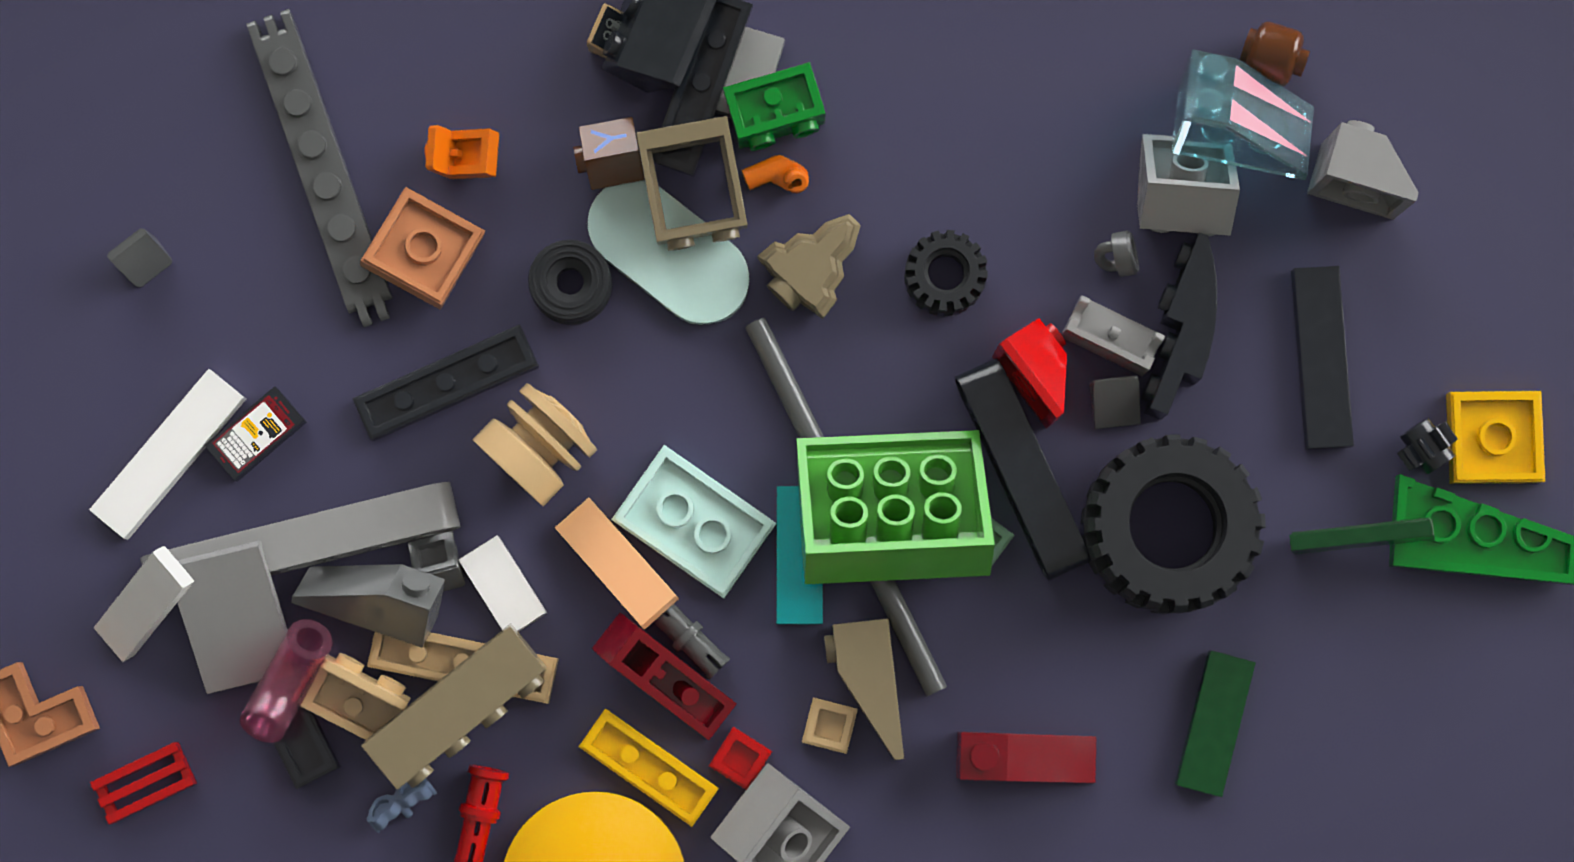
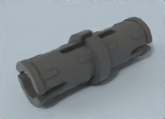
M673 604L665 611L669 617L662 614L654 623L674 642L672 647L677 652L682 650L710 680L718 672V669L706 656H709L720 668L730 658L701 632L703 626L698 621L692 623Z

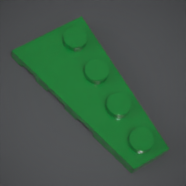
M1401 474L1395 476L1392 521L1430 517L1433 521L1435 540L1391 544L1389 567L1574 585L1573 535L1525 518H1517L1503 513L1497 508L1483 503L1472 502L1456 496L1455 493L1438 487H1430Z

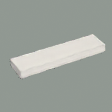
M208 369L89 510L122 538L128 540L206 448L205 445L219 433L246 401V398L216 373Z

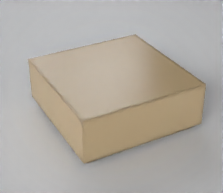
M813 697L802 743L847 754L858 709Z

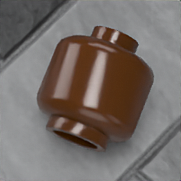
M1266 21L1259 26L1258 30L1250 29L1239 62L1245 64V72L1252 78L1283 87L1290 82L1293 75L1302 77L1310 51L1302 49L1304 43L1302 32Z

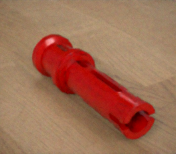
M470 764L467 772L471 774L466 801L461 803L459 807L460 816L464 818L454 862H468L472 843L474 845L470 862H484L491 824H496L497 819H500L501 811L497 807L503 781H507L510 774L500 769ZM487 782L484 799H483V801H481V800H482L483 791H484V786H485V783ZM476 821H478L477 831L474 833Z

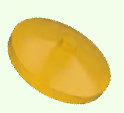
M594 791L566 796L536 812L514 837L504 862H685L675 836L662 819L652 810L631 798L619 794Z

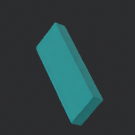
M777 486V624H823V584H805L799 487Z

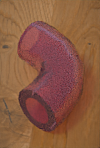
M299 620L294 622L287 630L240 716L242 728L253 738L262 742L274 743L280 741L287 731L321 669L324 659L327 658L332 648L331 634L319 622Z

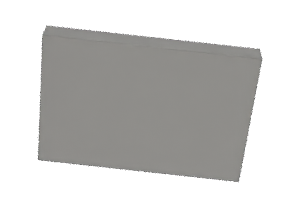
M260 541L177 560L194 580L193 584L177 603L207 694L298 671L299 665Z

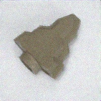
M848 214L825 222L813 235L798 233L785 244L773 242L757 256L761 264L774 277L766 285L767 288L791 311H794L802 304L824 319L837 302L834 291L844 278L842 262L854 250L861 225Z

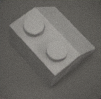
M1351 120L1347 123L1341 122L1321 143L1307 194L1394 220L1416 202L1419 192L1388 137L1374 132L1375 128L1368 123Z
M1142 134L1137 199L1140 229H1150L1158 233L1177 231L1196 234L1200 232L1207 236H1231L1240 193L1232 141Z
M767 763L710 838L737 862H824L849 830L850 826Z

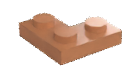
M22 662L14 663L0 670V747L8 767L19 765L100 729L83 686H77L39 703Z

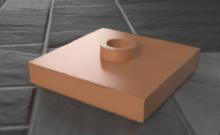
M405 187L362 257L360 266L441 310L483 239L485 230Z

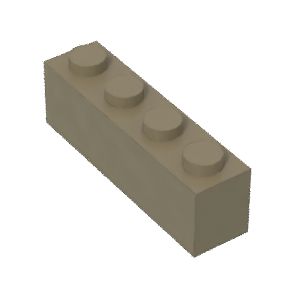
M510 623L408 705L405 710H402L367 738L362 744V748L397 790L406 782L411 788H414L434 771L430 766L432 761L442 753L451 758L471 741L466 734L474 727L482 723L485 728H488L508 711L503 704L516 693L523 699L544 682L540 674L546 670V665Z

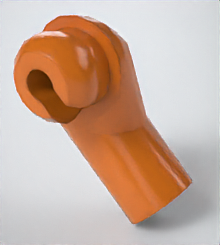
M782 155L772 156L741 170L749 190L771 182L791 193L797 194L803 192L809 184L807 170L801 164Z

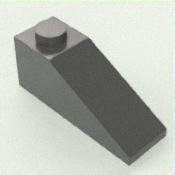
M402 564L310 566L293 594L291 603L423 648L439 615L445 579Z

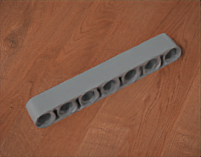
M442 482L167 550L176 560H181L260 541L272 576L456 530L461 526L451 483ZM151 554L140 558L142 565Z

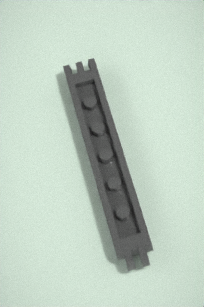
M288 8L280 11L281 19L286 27L284 29H278L272 14L263 17L269 33L267 35H261V29L256 21L246 24L349 314L358 312L361 323L365 328L373 325L368 310L370 306L375 305L381 321L390 319L385 301L393 299L387 280L360 266V261L373 240L296 23Z

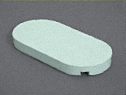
M645 180L606 187L597 195L589 210L588 232L594 248L615 269L675 316L690 324L718 323L727 320L740 309L748 293L749 271L743 255L730 241L714 243L712 235L694 238V247L668 251L667 243L658 245ZM659 187L667 229L705 223Z

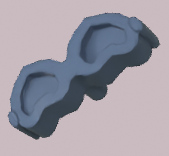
M424 779L414 788H411L406 782L398 790H395L394 795L387 794L375 799L366 818L367 822L377 833H380L387 826L388 822L396 818L400 812L405 818H410L413 815L410 807H413L421 800L429 799L432 794L436 795L437 791L427 779Z

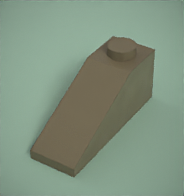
M880 619L832 625L833 635L824 636L827 663L836 662L838 675L894 760L904 759L889 620Z

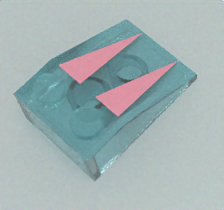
M1192 49L1180 83L1171 153L1306 180L1309 167L1314 106L1282 86L1270 81L1237 58Z

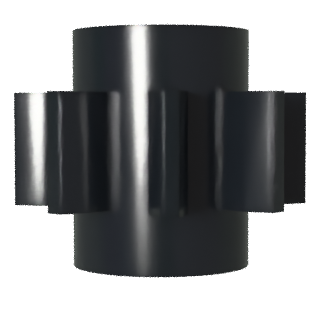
M1426 418L1400 436L1406 446L1397 454L1409 471L1420 466L1427 475L1456 456L1449 446L1457 441L1458 438L1446 421L1435 427L1430 418Z

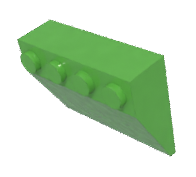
M979 430L796 438L801 544L805 584L990 576L995 543Z

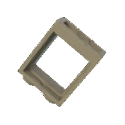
M727 116L637 132L636 135L657 244L667 243L668 251L694 247V238L712 235L714 243L740 238L739 230L747 229L748 224ZM719 141L734 217L667 229L653 154Z

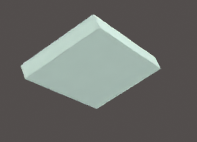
M665 445L611 519L723 599H725L776 526V522Z

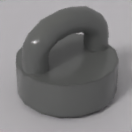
M1126 230L1112 233L1111 241L1100 243L1096 247L1094 260L1101 269L1109 272L1118 271L1120 277L1136 275L1139 272L1138 253L1132 232ZM1113 252L1114 260H1108L1105 254Z

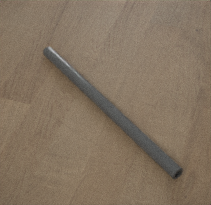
M766 318L758 319L747 325L745 329L799 438L824 437ZM895 580L870 581L926 696L947 687Z

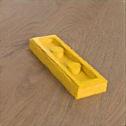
M604 709L579 745V748L691 827H693L719 789L608 709Z

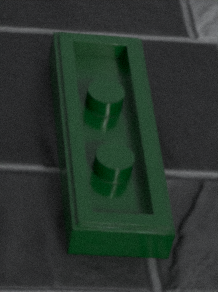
M1430 517L1292 532L1289 535L1291 551L1295 555L1435 540L1433 521Z
M1212 650L1208 651L1175 785L1218 797L1223 796L1256 662Z

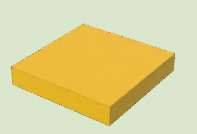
M1541 391L1449 392L1446 394L1447 424L1458 438L1457 441L1449 446L1456 455L1449 460L1450 484L1545 482Z

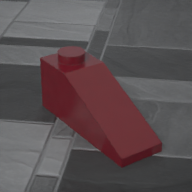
M621 612L591 648L614 669L707 740H710L737 705V703Z
M957 732L956 778L962 780L1095 783L1096 736Z

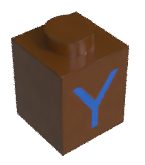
M633 117L579 127L582 145L573 147L578 173L587 172L591 190L645 180Z

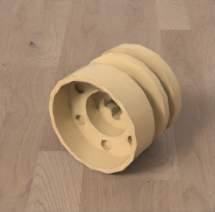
M526 383L519 392L533 407L526 413L514 401L510 400L506 405L518 423L511 429L493 418L473 438V441L540 505L544 506L564 485L552 467L560 461L570 469L578 471L582 466L568 450L574 445L590 458L597 451V448L589 440L583 425L552 396H548Z

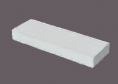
M163 546L151 553L98 621L94 629L120 660L125 662L138 652L193 584L194 580L167 548Z

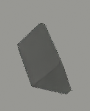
M144 228L138 229L107 255L108 259L138 288L143 287L173 262L170 255L155 236Z
M1138 376L1094 380L1089 384L1095 429L1141 424Z
M452 531L408 542L412 568L445 579L443 592L465 585L464 573L459 562L460 557Z

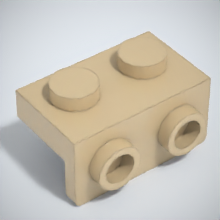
M339 653L337 658L328 655L324 659L316 678L300 706L366 740L402 710H405L411 697L403 694L406 688L403 684L382 674L376 680L361 672L364 668L361 662L348 655Z

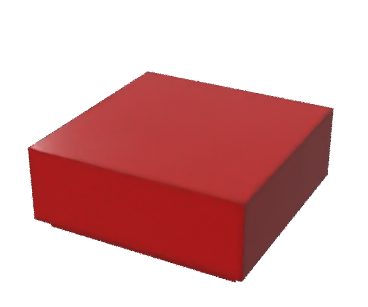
M733 726L709 764V767L747 790L772 751Z

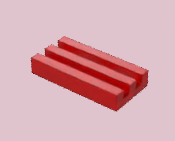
M173 742L91 781L90 784L93 791H96L99 796L97 800L100 807L104 808L107 814L105 818L108 825L196 785L197 782L179 742ZM173 755L174 763L114 792H109L108 785ZM180 771L183 777L182 780L117 810L114 802Z

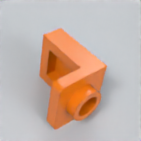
M439 125L429 126L428 139L424 150L426 158L425 167L428 171L449 179L496 177L499 132L492 129L451 131Z

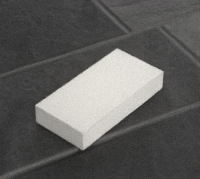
M498 535L459 559L460 564L502 630L511 623L519 632L547 614V611Z

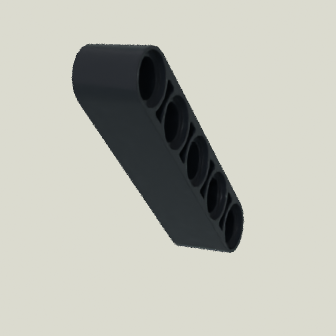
M995 358L955 376V383L976 430H979L983 446L1045 578L1048 581L1089 563L1091 559L1084 540L1000 361Z

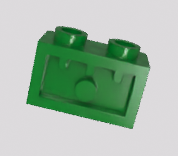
M810 62L723 87V93L736 132L739 148L749 146L751 151L762 150L773 146L776 143V138L793 134L794 138H803L818 132V126L825 124L826 112Z

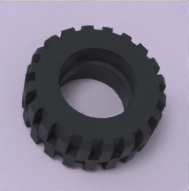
M1180 434L1165 435L1158 439H1153L1152 437L1140 441L1111 460L1099 472L1100 475L1095 482L1091 484L1086 494L1088 499L1086 506L1082 509L1080 522L1084 523V535H1082V538L1092 560L1089 562V565L1094 574L1099 573L1106 582L1103 586L1113 595L1119 594L1126 599L1125 603L1137 609L1145 608L1150 610V613L1180 614L1214 605L1215 602L1227 598L1237 590L1236 586L1242 580L1247 579L1255 568L1252 562L1256 556L1261 555L1264 541L1259 539L1260 530L1266 528L1265 514H1259L1257 502L1261 501L1262 498L1258 487L1252 489L1246 480L1250 475L1242 464L1238 466L1233 464L1229 460L1231 453L1219 446L1214 449L1207 446V440L1195 436L1190 439H1183ZM1163 482L1182 483L1195 490L1210 509L1214 526L1212 543L1203 557L1190 566L1177 569L1157 566L1143 557L1132 540L1129 529L1131 509L1140 494L1153 485Z

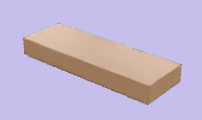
M589 497L555 527L644 630L679 600L678 596Z

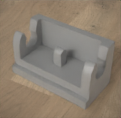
M1083 295L1080 296L1062 333L1064 339L1140 376L1149 371L1155 359V352L1165 335L1124 317Z

